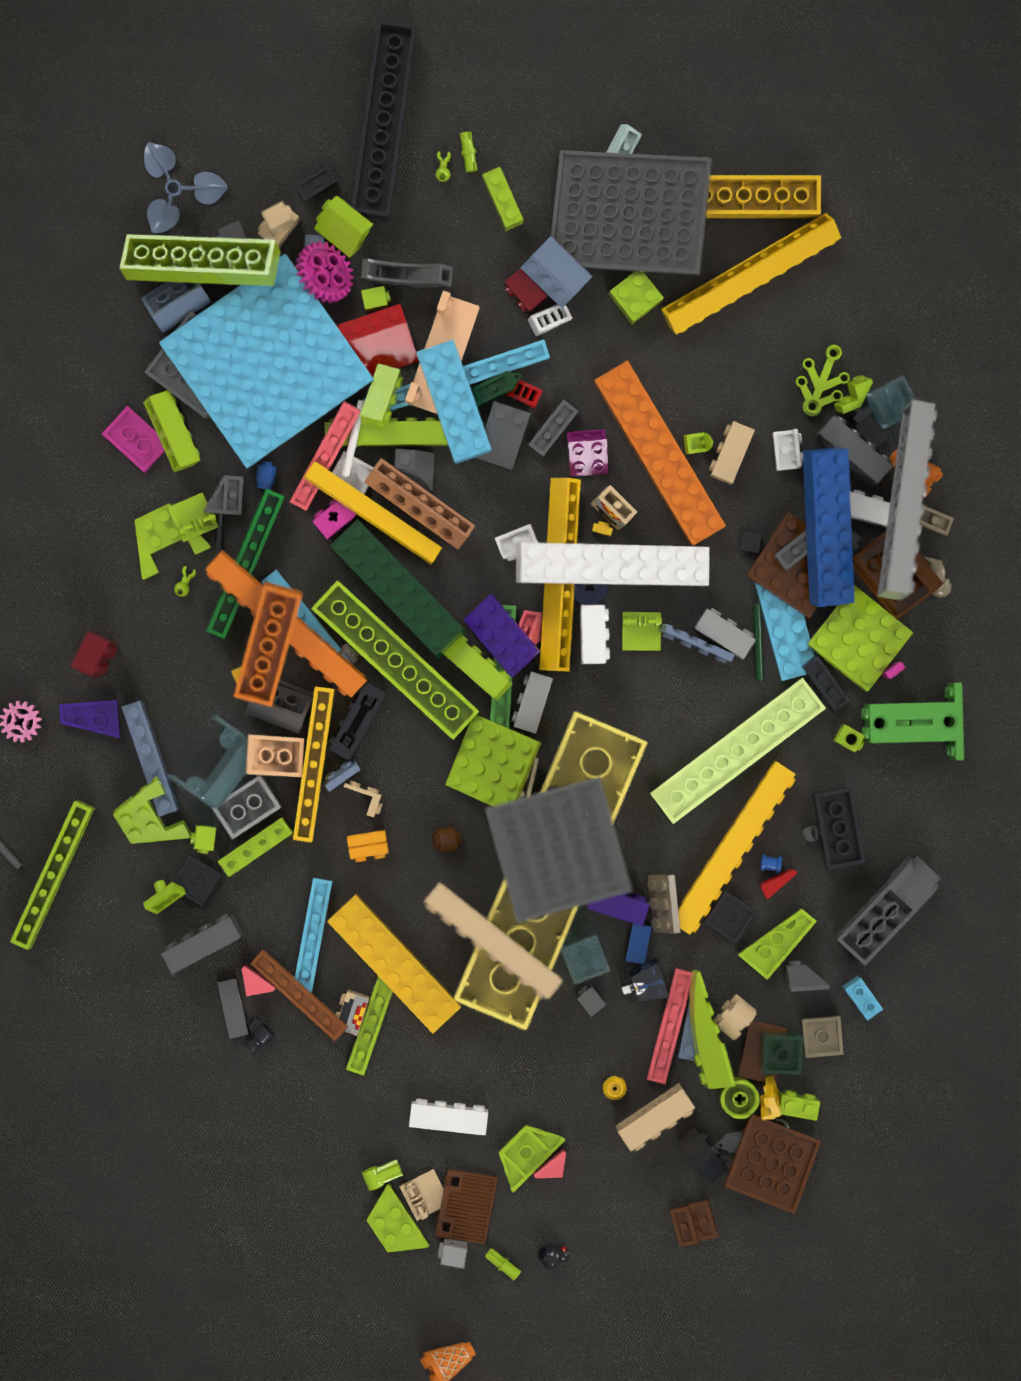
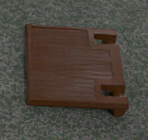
M448 1169L435 1227V1237L485 1245L498 1176ZM453 1177H459L458 1186L452 1185ZM444 1222L450 1223L449 1231H443Z

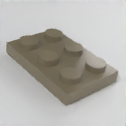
M648 875L647 886L650 893L649 904L652 913L651 925L653 932L680 933L675 875Z

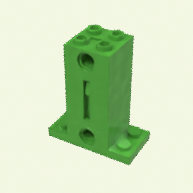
M947 683L944 695L945 698H948V702L864 704V708H861V719L864 720L865 726L861 730V734L865 736L863 739L867 743L949 741V744H946V755L949 756V759L964 760L962 683ZM945 717L948 718L947 726L943 722ZM877 718L880 721L878 728L874 726V721Z

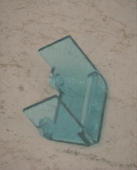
M211 714L209 718L224 728L220 734L219 741L227 749L225 755L206 781L198 776L190 777L185 783L172 774H168L166 777L209 807L219 808L224 804L246 773L248 738L218 715Z

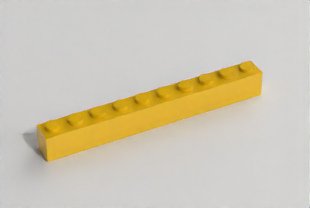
M827 213L819 216L662 308L661 311L669 328L676 335L686 331L687 328L703 321L707 316L717 313L724 306L734 303L738 298L751 293L760 285L768 283L777 275L785 273L789 268L801 264L808 257L818 254L820 250L827 246L833 245L837 240L841 239L834 219Z
M551 478L547 543L577 544L581 480ZM544 583L540 670L570 671L575 584Z
M777 761L772 763L678 906L680 929L689 935L698 930L701 924L699 920L702 916H707L711 910L709 905L713 899L716 901L722 893L720 888L723 884H728L732 878L730 873L734 867L737 869L742 863L743 859L741 856L744 852H749L753 846L751 841L755 835L758 837L764 829L763 823L765 820L769 821L775 811L772 809L776 803L779 805L785 797L783 793L786 788L790 789L796 780L793 778L795 773Z

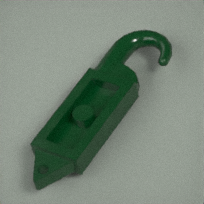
M505 371L473 387L471 392L476 406H483L515 390V386L523 374Z

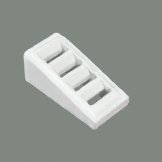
M557 304L531 315L528 322L535 336H538L573 318L566 305L561 308ZM558 309H560V311H561V313H562V315H563V317H564L563 319H561V317H560V315H559V313H558V311H557ZM553 312L556 322H554L550 313ZM544 316H546V318H547V320H548V322H549V325L546 324V322H545V320H544V318H543Z

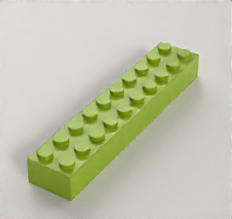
M338 580L311 608L453 740L479 713L467 699Z

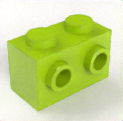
M791 1090L780 1092L782 1115L817 1121L820 1101L815 1095L807 1093L804 1096L797 1095V1092Z

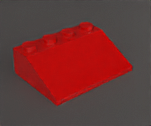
M400 304L336 325L372 378L378 364L399 369L419 362Z

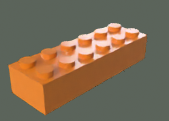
M269 582L264 583L234 697L272 707L299 609L302 591Z

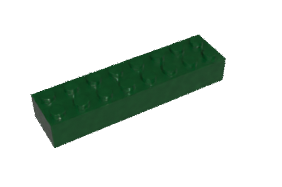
M358 519L330 545L438 658L466 632Z

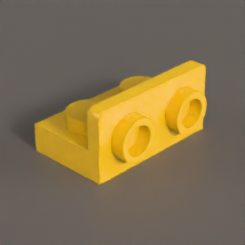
M773 1075L765 1077L766 1085L763 1086L765 1094L760 1096L762 1120L781 1116L780 1093Z

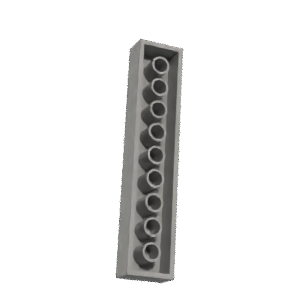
M912 400L903 408L877 597L901 600L913 591L914 581H911L912 573H915L917 565L914 562V558L919 550L917 536L920 535L922 524H919L920 516L924 512L922 499L927 491V486H924L925 478L927 479L929 475L927 461L931 458L932 448L929 447L930 441L934 437L932 424L937 417V410H935V404Z

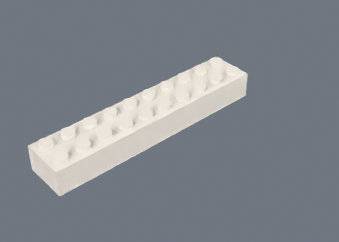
M516 544V583L709 586V547Z

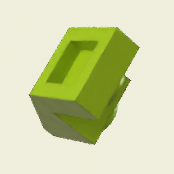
M860 375L854 377L853 381L848 382L850 396L840 399V402L835 403V410L844 414L860 408L873 383L872 379Z

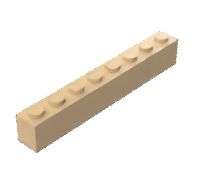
M441 882L437 884L425 899L426 907L434 914L436 911L442 915L441 919L449 926L454 924L458 928L456 931L464 938L469 936L473 940L472 944L479 950L484 948L488 951L487 956L494 962L499 960L503 963L504 966L502 968L511 975L513 972L518 975V980L526 987L528 985L532 986L535 989L533 992L541 999L543 997L549 999L562 983V978Z

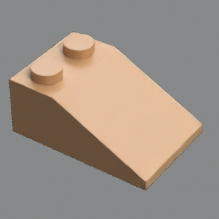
M248 735L246 774L302 777L304 738Z

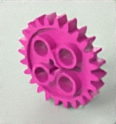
M321 241L316 244L313 242L307 245L299 253L300 257L296 259L299 264L295 266V268L300 270L296 275L302 278L299 280V283L305 284L303 289H309V296L314 293L315 300L321 297L323 303L326 300L329 303L337 302L344 298L351 291L350 287L353 286L351 280L354 279V276L349 274L353 271V269L348 268L350 262H345L344 260L346 255L341 256V250L335 251V245L329 247L328 242H325L323 245Z

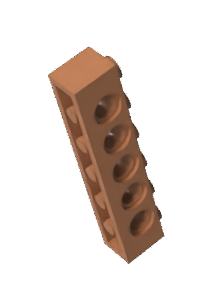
M382 458L364 482L456 549L461 547L475 527L470 521Z

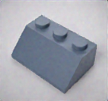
M552 236L521 267L561 308L592 277Z
M165 282L141 298L162 333L172 329L176 324L184 320L190 311L195 313L211 303L200 283Z

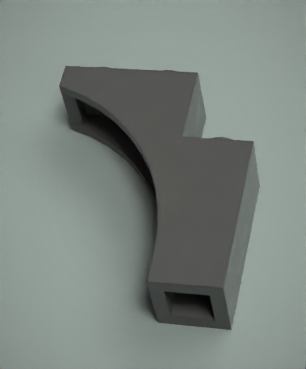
M363 259L361 278L384 285H407L415 288L451 287L453 267L443 264H406Z

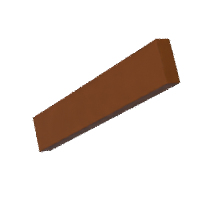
M264 949L250 963L334 1041L349 1027Z

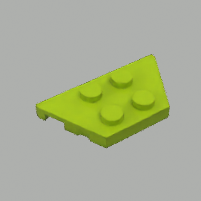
M525 1125L499 1151L511 1191L514 1193L566 1139L562 1136Z
M388 1183L369 1214L367 1222L387 1252L429 1247L430 1244Z

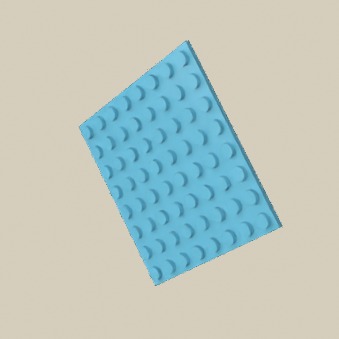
M286 254L279 258L274 286L240 285L159 342L246 468L255 464L374 380L318 299L315 300V295L311 294L309 296V289H303L305 284L299 283V280L302 278L296 275L298 271Z

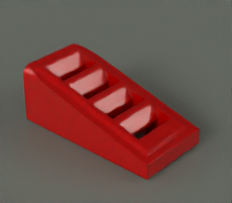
M519 380L515 386L516 389L505 394L535 409L543 390ZM517 386H522L518 395H515ZM524 389H529L525 398H522ZM531 392H535L532 401H529Z
M791 868L759 883L764 897L768 899L797 874L796 870Z

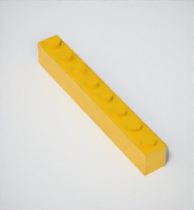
M315 687L293 840L313 842L335 689Z

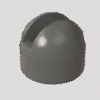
M815 826L806 827L802 832V835H805L804 840L808 842L817 841L819 838V833Z

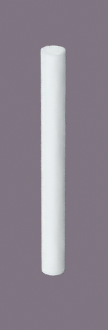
M358 400L356 408L362 411L365 401ZM360 414L351 430L342 476L345 477L350 476L361 425Z

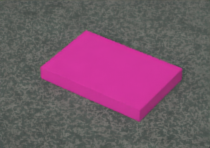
M126 406L102 433L105 438L144 473L165 452L156 431L129 406Z

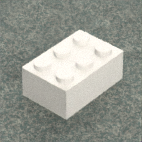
M605 605L580 606L581 664H604L606 660L610 659L609 648H606V640H609V628H605V621H609L608 609H605Z

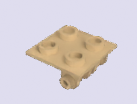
M434 1169L399 1186L416 1220H423L429 1214L440 1209L444 1188Z

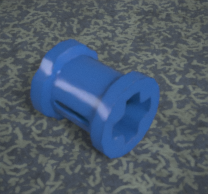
M762 854L760 871L770 870L776 871L779 874L782 857H766L765 854Z

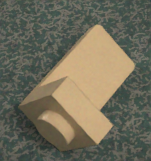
M351 780L349 783H345L344 787L372 796L367 812L368 816L375 817V814L380 813L383 804L379 803L382 795L378 794V789L368 787L366 790L360 787V783Z

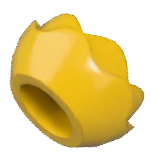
M611 1076L604 1081L603 1092L607 1098L619 1100L626 1094L627 1087L622 1078Z

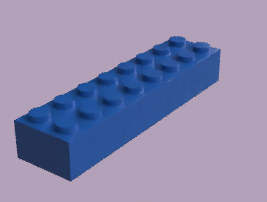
M833 447L803 450L809 604L824 607L854 603L848 449Z

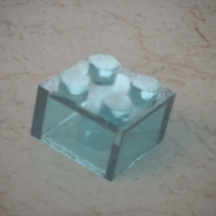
M904 375L873 389L865 397L881 429L888 428L901 421L903 408L912 400H916Z
M596 933L561 946V951L574 985L610 971Z

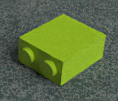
M336 196L333 200L328 199L322 207L324 211L316 218L317 224L314 229L348 257H351L360 249L373 224L340 197Z

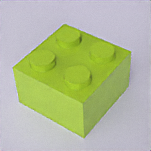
M638 271L632 273L609 292V296L631 324L638 321L664 299L646 274Z

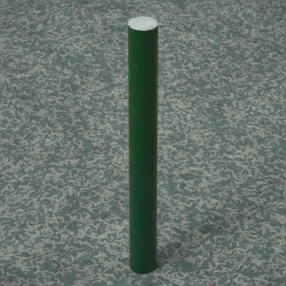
M753 604L754 639H756L754 642L756 681H763L761 604Z

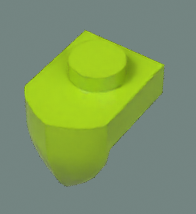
M705 432L683 435L686 454L709 451L714 442L712 437Z

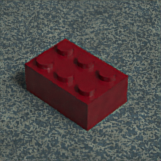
M88 631L71 667L91 677L105 675L109 668L107 664L109 659L113 658L118 650L116 647L117 643L98 633Z

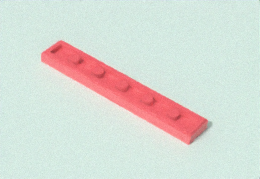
M345 401L343 402L305 474L314 461L327 470L330 469L359 416L360 409ZM302 477L290 499V503L307 511L319 488Z
M675 968L668 994L669 997L667 998L647 1075V1080L666 1085L690 992L692 972Z

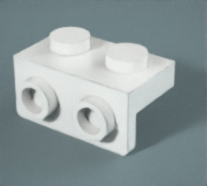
M798 429L773 432L776 471L801 468L803 452H800L799 445L802 444L801 433H798Z
M531 524L495 538L503 560L507 559L508 561L516 559V544L538 543Z

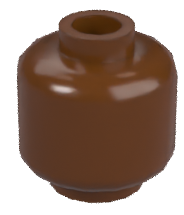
M446 827L436 830L435 834L432 835V843L435 850L437 849L440 853H448L458 849L459 844L462 843L460 832L457 833L455 828Z

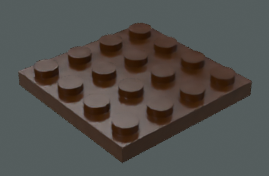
M786 512L746 574V577L797 610L806 618H810L817 606L809 604L807 555L785 571L773 556L806 530L804 522L791 513Z
M751 1114L747 1119L723 1186L795 1214L821 1141L769 1120H762L761 1117Z

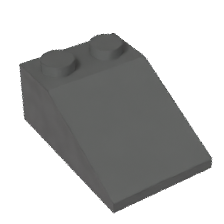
M494 401L485 427L492 450L487 454L476 457V459L512 470L531 413Z

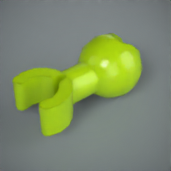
M438 151L437 160L440 162V165L436 170L435 176L437 180L446 182L450 178V171L447 169V163L450 161V152H447V157L443 161L440 151Z
M186 566L182 570L183 578L181 582H178L174 587L176 595L181 597L189 593L188 583L196 575V570H193V573L187 577Z

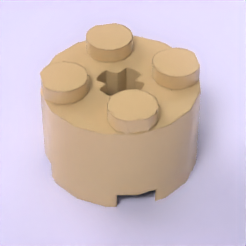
M735 994L730 1001L727 1000L721 1007L723 1012L718 1014L713 1020L721 1031L732 1040H735L741 1035L739 1031H742L745 1026L748 1027L752 1022L757 1010Z

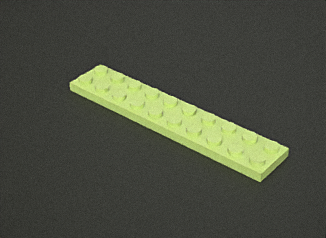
M801 678L650 792V794L674 824L826 708L806 681Z

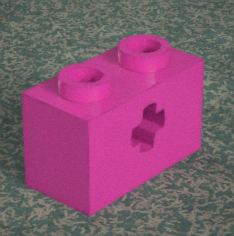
M335 499L328 504L330 507L327 510L317 512L313 516L315 519L312 521L327 540L357 517L356 513ZM332 512L334 514H339L337 516L338 520L336 522H334L333 520L331 522L329 521V519L331 518L330 514Z

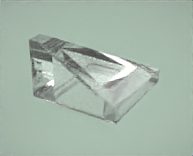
M345 643L339 651V654L351 664H354L361 657L348 643Z

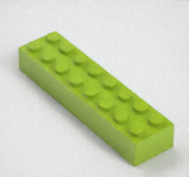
M127 234L120 270L126 280L274 286L281 252L275 240Z

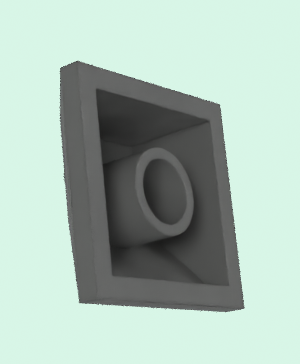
M396 449L395 468L426 491L433 492L435 453Z
M801 960L789 961V964H785L786 988L789 991L829 989V985L808 966L801 963Z

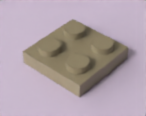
M840 1016L801 1019L805 1058L844 1055Z

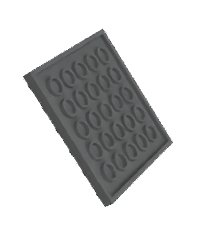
M600 776L485 808L517 923L632 891Z

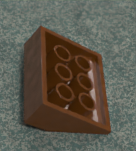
M886 532L853 557L854 570L876 597L878 595ZM919 552L915 554L914 562L917 565L915 573H912L911 581H914L912 593L901 600L877 597L884 608L896 620L944 584Z

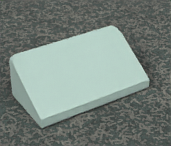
M621 124L607 153L632 154L642 134L629 125Z

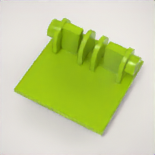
M203 493L167 507L183 542L218 528L214 513H204L207 501Z
M623 612L622 650L661 651V632L659 631L662 626L661 612Z

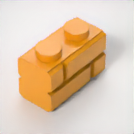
M386 830L347 836L350 860L355 859V862L366 861V857L374 856V859L385 858V854L389 853Z

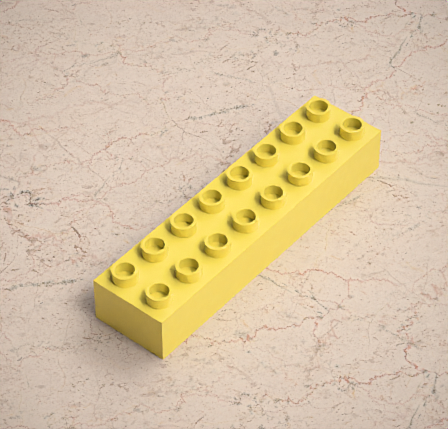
M573 712L540 793L548 791V787L559 785L560 788L600 776L611 819L614 823L647 742L580 713ZM504 877L486 919L552 970L578 906L517 923ZM474 947L455 992L454 1000L526 1030L540 999L533 992L535 989L530 985L527 987L518 980L519 976L514 972L511 975L502 968L504 964L499 960L494 962L487 956L489 952L484 948L479 950L477 947Z

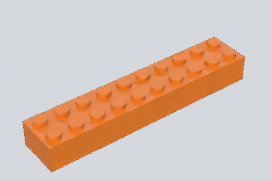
M628 360L595 379L594 385L690 546H694L726 526Z

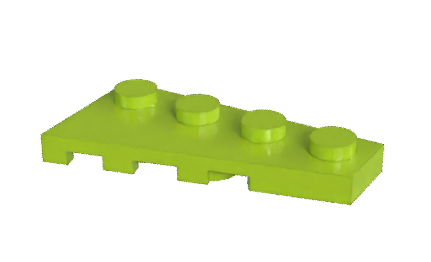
M801 908L737 955L768 980L817 921Z

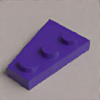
M118 700L59 704L60 724L121 738Z

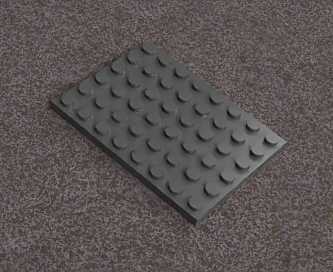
M560 150L551 236L584 268L700 275L712 159L706 157Z

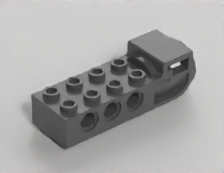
M908 856L891 874L890 879L835 936L836 939L866 966L935 893L939 887L938 882L941 877L918 856L914 859Z

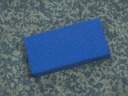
M632 923L625 961L639 964L645 963L651 926H640Z

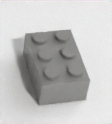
M259 775L213 805L212 809L231 838L234 839L283 806L264 777Z

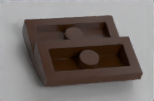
M709 1199L670 1209L680 1247L698 1244L699 1241L718 1238L719 1234Z

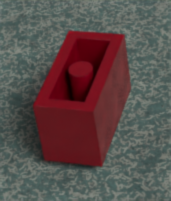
M521 268L505 281L504 285L506 287L504 290L510 297L514 296L518 300L517 305L523 312L527 311L530 314L547 299V295Z

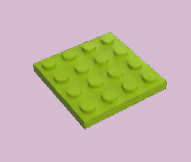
M854 585V603L837 605L806 645L862 690L868 692L913 632Z
M476 715L470 721L445 785L491 806L517 800L521 795L541 742Z

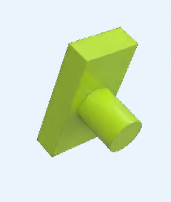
M159 880L154 883L156 894L143 904L146 910L158 914L185 895L186 892L184 887L172 882L166 886L163 880Z

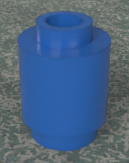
M262 461L261 465H257L255 480L257 488L272 490V485L275 484L277 468L273 467L272 462Z

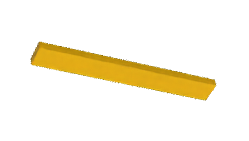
M316 461L313 462L303 477L429 564L434 562L442 549L432 540Z

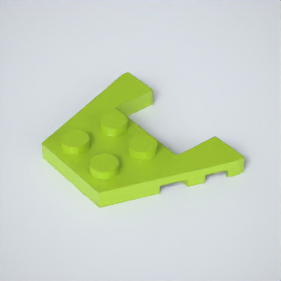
M171 504L162 506L135 519L143 580L160 573L151 554L182 540L167 507L172 506ZM201 535L188 540L195 555L211 548L210 544Z
M158 776L154 777L151 783L143 786L135 796L127 799L113 812L115 819L131 844L191 837V831L184 820L165 827L149 801L165 794V788Z

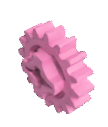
M16 701V706L10 703V709H3L6 714L0 715V718L4 719L0 726H4V729L1 731L2 733H8L7 739L13 736V742H17L20 738L22 743L25 742V737L28 740H32V734L38 735L36 728L42 727L38 724V721H41L42 718H37L40 711H33L35 705L28 707L27 701H24L23 705H21L20 701ZM18 709L27 710L29 713L22 714ZM11 714L12 720L11 723L8 724L9 716ZM18 717L24 718V721L22 722L23 726L17 725V722L19 721ZM33 720V725H32V728L30 729V727H29L30 721ZM18 729L23 735L16 734L13 730Z

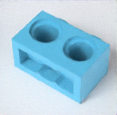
M856 976L842 986L866 1020L871 1019L883 1010L859 976Z

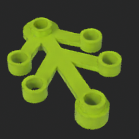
M831 345L827 348L825 353L827 360L820 378L817 375L814 361L811 358L805 359L802 363V367L807 370L815 388L813 395H811L807 387L806 377L799 376L795 380L796 386L801 389L804 396L803 411L808 416L818 415L821 412L822 406L831 402H839L843 398V393L840 390H835L831 395L820 399L823 391L839 384H846L850 380L849 374L842 372L838 377L827 381L834 361L838 360L842 355V350L837 345ZM831 350H834L836 352L835 357H832L830 355ZM806 361L811 362L812 366L810 368L805 366ZM841 375H845L847 377V381H841ZM803 379L805 384L799 385L798 380ZM834 393H839L840 399H835ZM813 403L815 410H810L809 404Z

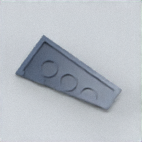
M662 624L659 630L663 633V637L673 641L676 638L681 640L680 644L685 647H697V652L706 656L709 653L715 655V660L726 663V661L732 662L734 654L712 644L709 645L699 638L691 637L684 631L673 629V626Z

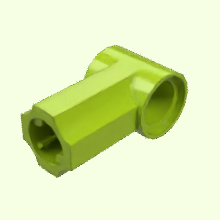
M396 1159L379 1167L373 1166L362 1172L368 1190L372 1191L383 1186L386 1182L402 1176L403 1173Z

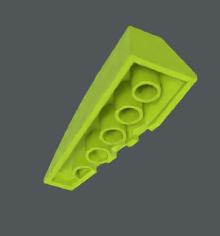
M692 970L690 1024L696 1054L693 1056L694 1062L697 1067L699 1066L701 1072L699 1080L708 1089L734 1087L736 1085L724 1043H721L717 1037L718 1033H720L719 1027L711 1018L714 1014L712 1006L705 1000L708 998V994L701 973L697 970Z

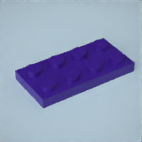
M493 594L485 598L464 619L466 624L510 677H514L540 652Z

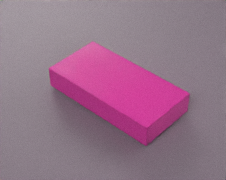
M894 662L883 671L881 676L883 679H891L904 670L905 666L902 662Z

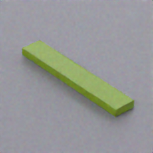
M379 976L346 1070L363 1076L393 993Z

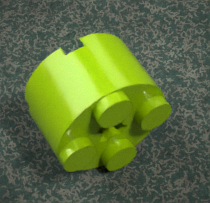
M733 1077L736 1086L720 1088V1104L731 1117L736 1119L748 1118L759 1106L758 1091L749 1080L743 1077ZM741 1094L743 1098H740V1101L737 1102L735 1097Z

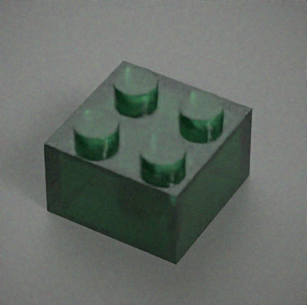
M762 1031L760 1051L761 1072L763 1074L801 1075L803 1036L800 1033Z

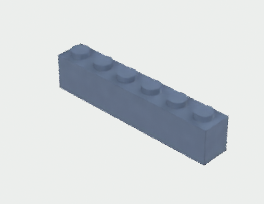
M137 701L123 706L122 709L147 783H151V780L158 776L165 788V794L153 798L158 816L180 810L144 702Z

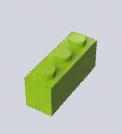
M498 167L482 174L483 182L505 231L523 224V217L501 168Z
M378 364L360 417L362 423L384 429L385 424L390 421V409L392 405L395 406L396 392L398 388L402 387L403 377L401 376L400 369Z

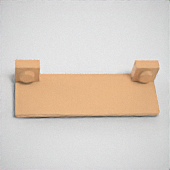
M443 291L425 349L454 340L460 360L462 361L480 309L479 306L451 297V293ZM419 364L405 401L409 405L437 414Z

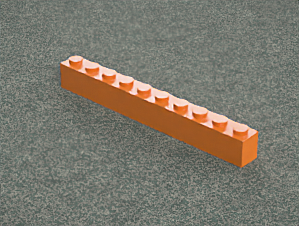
M221 550L206 567V574L213 581L218 580L225 592L234 594L237 597L236 601L241 606H247L251 609L250 613L255 617L263 585L226 552ZM296 616L289 642L295 648L294 652L301 658L305 657L310 661L309 665L317 671L319 669L324 673L323 677L329 683L334 682L338 686L337 689L344 696L348 694L352 697L367 681V677L301 618Z

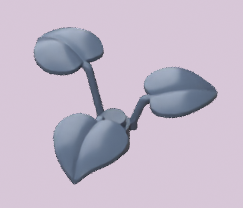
M151 142L147 143L144 152L146 170L155 178H159L165 173L168 181L165 190L169 194L168 203L163 199H157L148 207L147 218L152 233L168 231L177 224L180 211L178 207L171 205L172 197L180 195L182 190H195V197L202 204H213L228 189L225 181L211 172H201L195 175V186H182L179 181L171 180L168 171L172 170L176 164L174 152L166 146Z

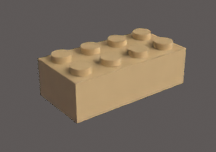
M678 1083L617 1124L616 1128L630 1151L634 1149L637 1151L645 1146L644 1142L650 1138L654 1140L661 1135L660 1131L666 1127L670 1129L677 1124L676 1121L681 1117L687 1118L690 1116L695 1107L680 1083Z

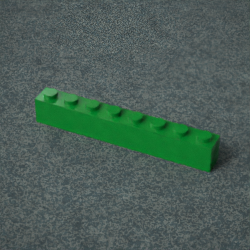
M265 489L235 559L251 575L285 497L269 489ZM222 590L205 631L225 639L239 606V603L236 601L237 597L234 594H228Z

